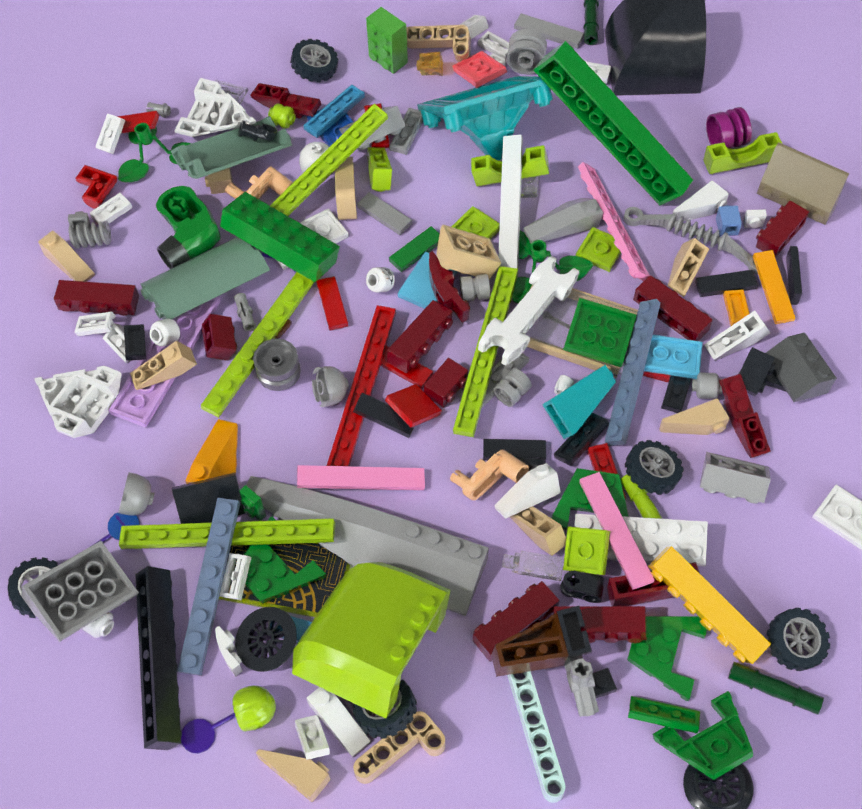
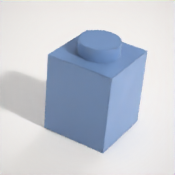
M727 205L718 208L716 222L718 230H720L719 236H722L725 232L728 233V236L739 234L742 222L738 206Z

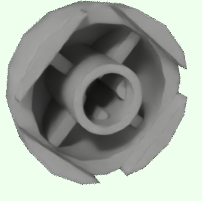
M333 366L316 367L313 371V374H316V380H312L315 400L317 402L321 401V407L338 404L345 397L349 387L347 378L344 377L339 369Z
M128 473L118 513L134 516L144 512L147 505H152L155 493L151 492V484L145 477L135 473Z

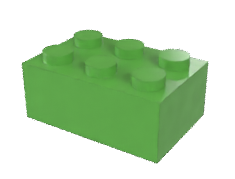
M380 7L366 17L369 57L394 74L408 63L406 23Z

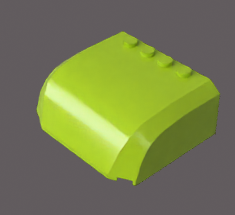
M369 562L355 565L349 569L337 584L293 649L292 674L379 716L387 718L397 701L401 674L426 631L430 630L436 633L446 615L451 590L412 572L386 563Z

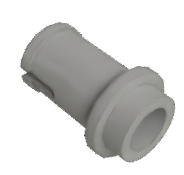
M148 102L147 107L153 108L146 109L147 112L157 111L163 118L170 115L171 108L166 103L155 104Z

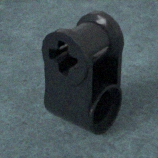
M569 571L564 575L560 590L567 597L599 603L602 601L605 579L598 575Z

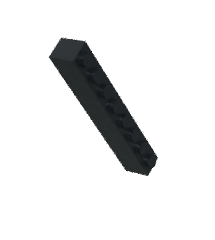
M147 566L135 574L136 589L139 592L136 597L144 749L170 750L181 744L182 738L178 698L179 686L177 683L178 666L176 663V642L174 636L175 622L173 620L171 589L172 580L170 570Z

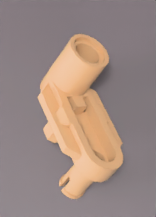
M270 166L259 178L255 175L250 178L249 182L252 185L245 192L260 199L271 188L281 195L293 182ZM232 182L225 189V193L234 199L244 193Z
M502 449L487 462L480 459L475 465L478 470L471 478L461 473L460 470H455V473H452L450 481L461 487L463 494L474 501L490 489L503 475L517 483L529 471V466Z

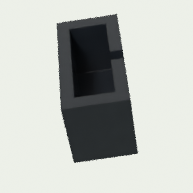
M753 347L749 351L739 374L741 373L747 393L756 396L758 392L762 394L767 384L764 379L767 374H772L776 364L773 363L775 357Z
M580 606L557 611L569 659L592 653L587 631L581 632V629L585 628Z

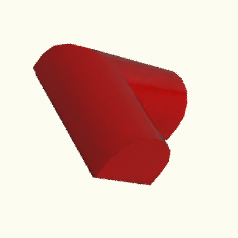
M84 165L76 176L78 183L89 186L82 199L86 205L93 209H96L103 203L118 180L116 175Z

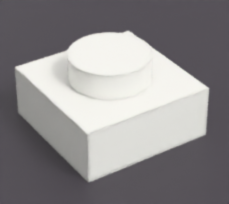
M766 209L747 210L743 220L744 228L763 227L767 216Z

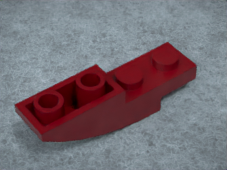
M258 83L250 94L251 98L268 108L273 107L277 103L291 107L298 119H301L303 115L314 116L322 105L320 99L290 94L288 88Z
M433 251L430 252L429 277L435 298L438 303L452 309L460 321L464 323L469 320L470 306L466 300H462L458 290L454 287L455 276L453 272L443 268Z
M741 373L719 380L725 397L723 403L726 412L749 457L753 458L771 452L758 413L753 411Z

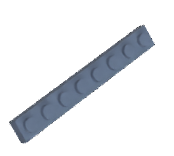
M657 299L643 301L639 304L605 438V443H608L609 446L623 445L627 441L661 304Z
M217 498L178 666V672L202 676L239 512L240 502L238 500Z

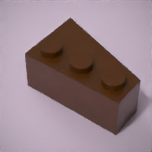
M557 613L540 623L532 625L531 628L496 644L491 654L496 677L563 666L569 656Z

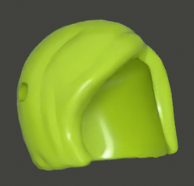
M253 685L241 688L235 692L232 698L235 717L240 729L243 731L262 728L274 716L276 710L275 699L264 687Z

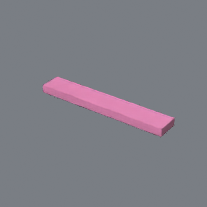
M298 465L297 488L424 490V468Z
M600 472L581 478L580 485L602 529L610 531L609 543L632 589L634 590L653 583L654 578Z

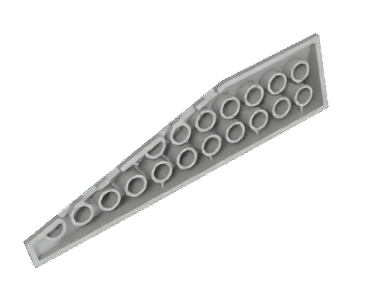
M250 476L246 486L261 497L264 509L273 513V516L278 519H334V542L317 544L346 561L347 564L355 566L361 563L382 562L412 572L450 589L447 610L466 616L488 559V547L344 499L304 488H297V486Z

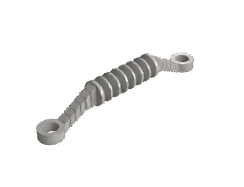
M637 207L627 208L624 213V222L629 226L659 225L666 228L669 232L674 227L675 234L682 230V237L689 233L690 240L695 235L698 241L701 238L704 239V245L711 241V248L718 244L719 251L724 250L733 254L748 266L749 270H753L754 274H758L753 257L731 239L726 232L720 237V230L712 234L713 228L710 227L705 231V224L699 229L697 221L693 226H691V219L683 223L684 216L676 220V213L644 215L641 209ZM633 214L636 215L638 218L633 219L630 218L629 215Z

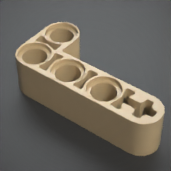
M465 25L406 27L408 48L453 47L454 56L458 62L470 57L471 37ZM459 51H465L463 54H458Z
M353 156L348 157L335 170L338 220L357 219Z
M418 711L416 714H413L414 719L406 725L407 728L405 730L398 731V734L395 736L389 735L387 738L381 739L355 761L353 766L355 777L363 784L372 782L418 743L429 755L439 756L445 749L444 734L425 712ZM417 721L426 723V726L422 729H416L413 725ZM402 735L408 738V741L404 744H398L395 741L398 736ZM436 738L441 741V744L438 747H431L428 742ZM385 750L389 752V757L384 760L377 757L380 751ZM360 768H368L369 773L361 772Z

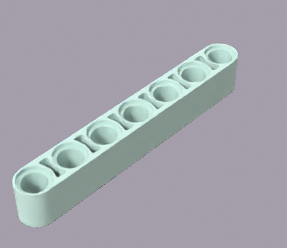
M531 671L522 672L526 677L523 680L516 679L514 674L507 675L542 794L547 801L552 803L558 802L563 797L566 788ZM523 694H528L532 697V700L524 702L520 697ZM535 716L538 718L539 723L530 724L527 718ZM537 738L543 739L546 745L544 747H537L534 744V740ZM543 761H548L553 765V768L551 770H544L540 764ZM555 784L560 788V792L552 794L547 787Z

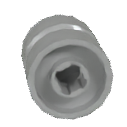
M476 275L475 278L471 276L460 277L462 300L469 302L474 301L475 298L479 300L490 299L488 275Z
M512 369L505 376V379L501 380L493 388V391L500 402L508 407H512L532 387V384L522 371Z

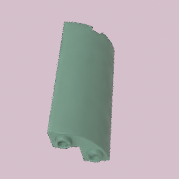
M270 116L255 124H251L253 126L268 124L275 127ZM239 128L186 146H178L171 150V153L182 171L187 170L189 172L188 176L199 179L292 146L286 129L278 131L273 141L258 138L255 142L252 138L239 137Z
M236 237L141 283V293L145 300L148 299L149 302H154L156 306L154 310L159 319H173L270 271L258 249L255 250L252 245Z

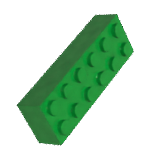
M247 192L242 193L222 209L221 228L313 282H316L336 264L339 245Z

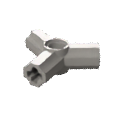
M568 656L564 667L570 690L574 694L578 714L580 717L594 715L599 712L593 689L595 682L591 663L586 662L582 656L570 659Z

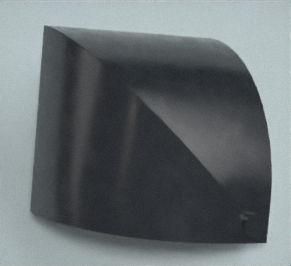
M623 0L611 14L605 29L609 66H611L612 92L616 96L701 93L706 56L705 0Z

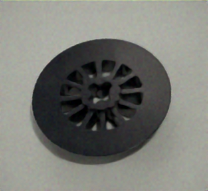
M276 607L260 608L249 614L241 623L235 640L236 652L242 663L249 669L259 672L271 671L285 663L295 648L297 639L295 623L288 613ZM259 626L262 627V631H261V632L258 630V627H259ZM255 631L258 633V636H253ZM268 635L271 637V640H268L266 644L263 642V640L267 639ZM276 644H283L281 649L276 646ZM273 648L277 650V653L275 655L273 652Z
M742 763L733 768L731 771L734 774L726 777L725 773L715 780L689 764L683 778L684 792L689 803L694 809H747L753 798L754 787L751 775ZM701 776L706 780H699L698 777ZM735 778L738 779V782H729ZM717 779L722 780L721 784L724 786H722L720 789H717L716 784L712 782H716ZM699 785L708 787L703 790H700ZM732 788H739V792L735 791ZM712 792L709 799L704 796V794ZM728 793L731 794V795H733V796L736 797V798H735L734 800H732V799L730 798V796L728 795ZM714 795H717L718 803L712 801ZM721 795L724 796L727 803L721 802Z

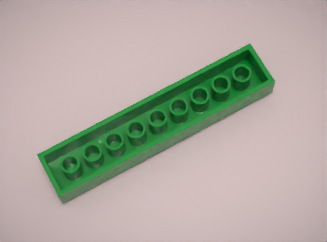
M564 41L543 57L533 71L659 206L685 193L693 179L577 54L572 46Z

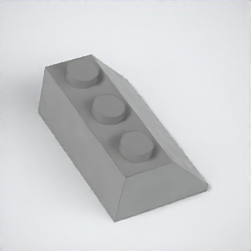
M398 106L382 108L388 114V119L357 149H360V151L370 147L369 143L373 141L378 143L385 140V136L388 134L393 136L401 132V128L405 127V123ZM356 121L339 128L341 134H344Z
M706 452L700 488L709 493H716V491L725 493L724 495L730 498H745L750 503H764L771 480L769 467Z

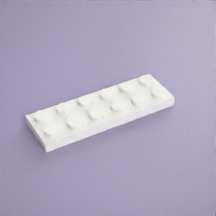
M575 515V527L603 530L596 515ZM623 517L646 563H651L666 547L672 546L688 563L696 562L697 566L706 567L708 522ZM609 543L607 560L618 561Z

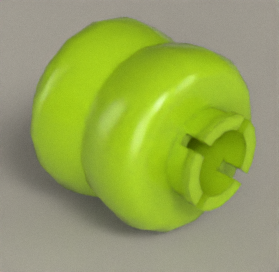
M279 103L271 107L268 112V116L271 117L275 126H280L284 129L293 125L296 119V115L291 107L283 106Z

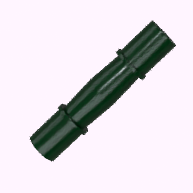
M584 0L585 24L583 29L584 42L587 45H595L598 42V0Z
M733 662L728 675L729 680L747 686L751 690L755 688L772 697L792 703L794 707L797 706L817 715L824 701V697L804 690L800 686L796 688L779 679L759 673L757 669L754 670L737 662Z

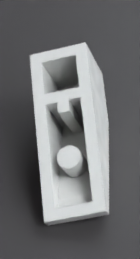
M710 181L673 210V213L677 214L676 220H679L681 216H684V221H687L688 219L693 220L714 215L719 207L727 205L729 193L714 181Z
M753 311L704 344L714 361H717L754 345L769 335L770 331L756 311Z
M547 463L528 471L494 505L495 509L506 519L560 494L557 472Z
M319 687L307 697L309 707L318 715L320 720L352 757L356 756L371 743L335 694Z

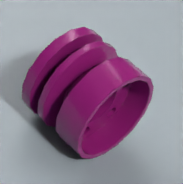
M742 107L729 109L726 112L713 113L707 117L706 131L711 145L725 143L726 147L731 149L732 147H739L740 145L750 143L752 138L751 122L747 112Z

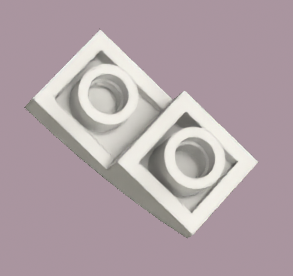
M218 626L215 628L219 649L227 666L236 677L242 672L240 666L242 661L234 652L236 650L233 644L235 638L228 630L223 631Z

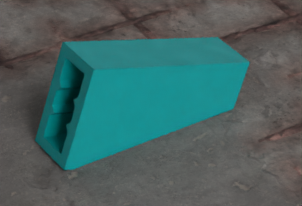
M606 365L593 371L542 404L563 439L574 435L616 383L613 373Z

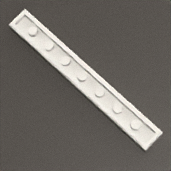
M522 135L503 136L498 255L501 261L500 266L517 269L519 262Z

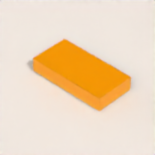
M744 289L724 291L723 297L730 326H732L750 313Z

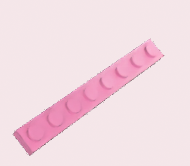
M582 162L578 166L581 172L580 176L586 182L588 192L596 199L602 209V219L608 225V232L615 239V246L622 253L621 258L629 267L628 272L635 279L646 280L650 275L596 170Z

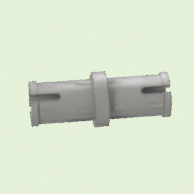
M238 293L234 296L238 308L237 315L241 318L244 330L252 331L256 328L252 317V307L248 305L245 293Z

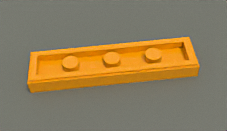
M773 250L754 253L752 257L774 323L781 324L794 321L795 315Z

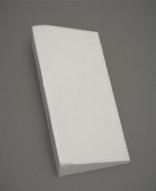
M474 15L460 24L467 26L471 39L489 28L485 16Z
M114 323L111 326L112 331L107 332L103 339L125 363H128L131 360L126 361L124 327Z

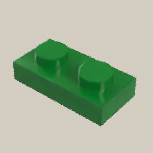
M245 485L239 491L242 498L241 503L245 507L244 512L253 519L255 517L257 520L262 521L266 517L261 497Z

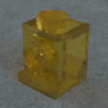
M440 52L419 53L417 70L420 71L422 76H443V58Z

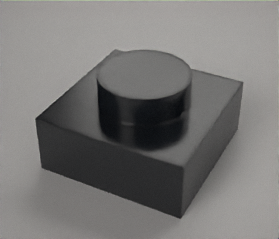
M608 668L592 673L595 682L593 689L596 698L616 692L617 688Z

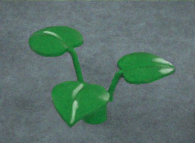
M140 123L135 126L134 132H129L128 134L131 143L139 144L140 160L131 159L124 162L119 168L118 180L122 182H135L147 174L149 166L143 163L142 144L149 145L154 139L167 154H170V161L173 164H177L171 150L178 146H186L192 143H176L172 146L171 150H168L156 137L157 127L150 129L147 123Z
M520 231L519 259H525L531 255L533 259V273L537 263L543 262L552 255L550 251H547L544 241L536 240L530 243L525 232ZM578 256L562 257L559 265L555 262V268L560 270V274H567L574 268L579 270L577 281L584 278L593 267L591 261ZM517 278L512 295L513 302L519 304L530 291L532 284L529 283V278Z

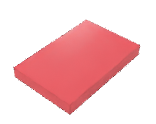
M483 51L452 66L455 73L476 88L507 73L504 65Z

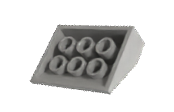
M99 541L23 585L21 596L33 614L61 642L138 595L139 592L103 542Z

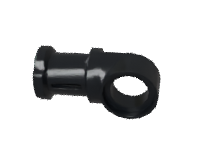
M242 120L238 136L252 138L255 142L258 138L273 141L277 129L268 124L253 126L246 124Z

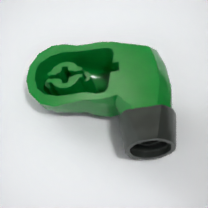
M173 187L159 196L156 208L172 226L175 233L174 236L170 235L157 247L159 256L169 269L211 250L221 238L218 226L209 208L197 197L191 187Z

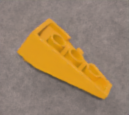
M217 420L191 465L185 480L186 484L236 473L237 423Z

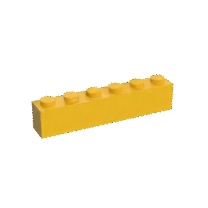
M672 546L666 547L648 566L652 570L651 575L657 581H663L668 586L667 590L675 598L680 597L685 602L683 606L693 615L696 613L701 618L700 623L707 630L710 631L712 629L718 635L716 639L723 646H729L734 651L733 656L741 663L753 664L771 645Z

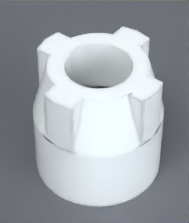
M561 375L554 387V393L559 394L573 385L574 381L568 376Z

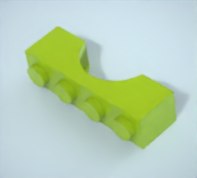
M774 132L759 135L753 143L740 149H730L726 147L725 143L709 145L706 147L703 161L709 174L768 163L777 143L782 142L778 133Z
M545 146L526 148L522 155L521 179L549 174V162ZM490 155L471 158V171L476 186L502 181V161H498Z

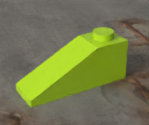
M368 147L367 159L372 190L378 192L390 190L392 167L385 148Z

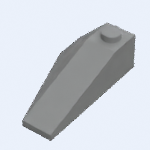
M580 198L568 201L524 227V232L530 243L536 240L546 241L591 230L592 227H599L603 211L596 199Z

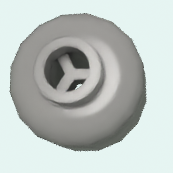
M700 372L697 375V379L692 380V391H696L699 399H716L718 394H722L719 382L722 378H719L717 373Z

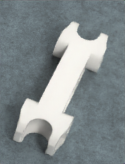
M553 256L540 263L529 279V283L534 286L504 322L494 318L488 324L479 342L478 350L486 352L492 346L503 347L505 351L501 363L505 366L518 358L530 342V337L526 335L527 331L554 298L561 301L567 299L578 279L579 270L574 268L567 274L556 273L554 267L556 266L557 258Z

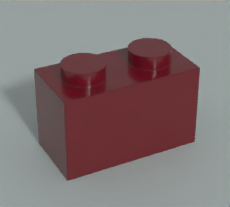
M209 314L202 323L206 357L228 361L237 350L232 318Z
M448 357L424 384V393L432 401L444 408L447 403H451L455 399L456 393L460 388H465L468 369Z

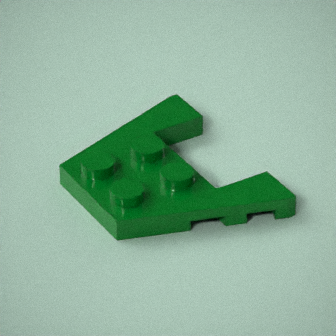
M576 469L551 519L561 524L563 530L568 528L570 510L594 513L580 485V479L600 471ZM600 472L622 517H629L620 475Z
M273 516L268 519V521H276ZM270 544L251 545L244 554L252 557L245 586L261 604L286 595L289 591L298 587L303 588L308 586V583L326 578V573L313 560L298 573L294 574L271 549Z
M646 616V640H641L639 643H631L627 661L650 677H655L664 684L663 686L681 695V698L685 701H689L695 679L672 673L671 670L681 632L704 639L707 629L700 623L701 618L699 616Z
M729 691L711 700V706L722 720L684 741L674 728L666 726L653 733V739L656 743L713 780L753 757L752 747L740 722L737 709L733 704Z

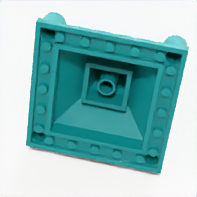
M515 76L478 88L419 103L417 106L422 114L424 126L428 125V128L439 126L438 122H441V118H443L446 130L450 129L451 132L462 131L470 137L485 155H490L492 158L500 160L503 156V136L513 135L514 128L529 107V103L534 100V103L539 104V107L550 105L553 96L551 89L539 76Z

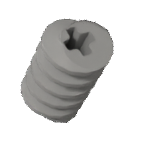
M100 221L98 227L92 222L91 228L84 223L83 229L77 224L76 230L73 229L72 225H69L70 242L76 249H79L81 245L83 248H87L88 244L94 247L96 243L98 246H102L103 242L106 245L111 243V230L108 221L106 226Z

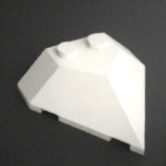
M200 78L194 90V105L187 118H180L175 133L196 137L240 127L242 120L250 125L255 124L256 120L250 117L245 112V109L229 93L226 94L218 82Z
M100 366L97 367V370L87 372L83 369L55 374L53 378L43 379L38 377L34 379L40 389L49 414L54 421L56 430L72 438H77L94 433L108 415L109 408L119 394L122 374L112 368Z

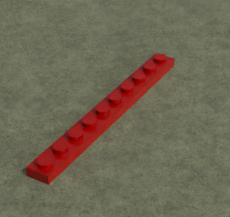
M376 306L326 466H350L365 418L354 413L353 410L361 393L369 396L372 395L396 316L395 308Z

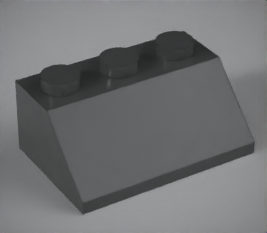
M805 332L788 336L766 352V354L775 357L773 363L776 366L773 372L793 402L827 394L837 379Z

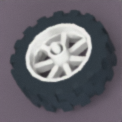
M37 557L30 558L31 560L28 562L26 560L21 562L19 567L16 566L14 568L13 574L8 579L9 601H11L15 610H19L21 615H29V618H36V616L21 596L22 584L25 580L28 582L32 581L33 579L30 576H40L58 566V562L54 560L49 561L45 557H42V559H37Z

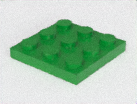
M579 298L563 350L622 367L637 315Z

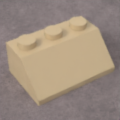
M447 225L441 226L436 253L440 265L447 270L452 269L475 277L476 275L487 274L490 280L501 264L491 240Z

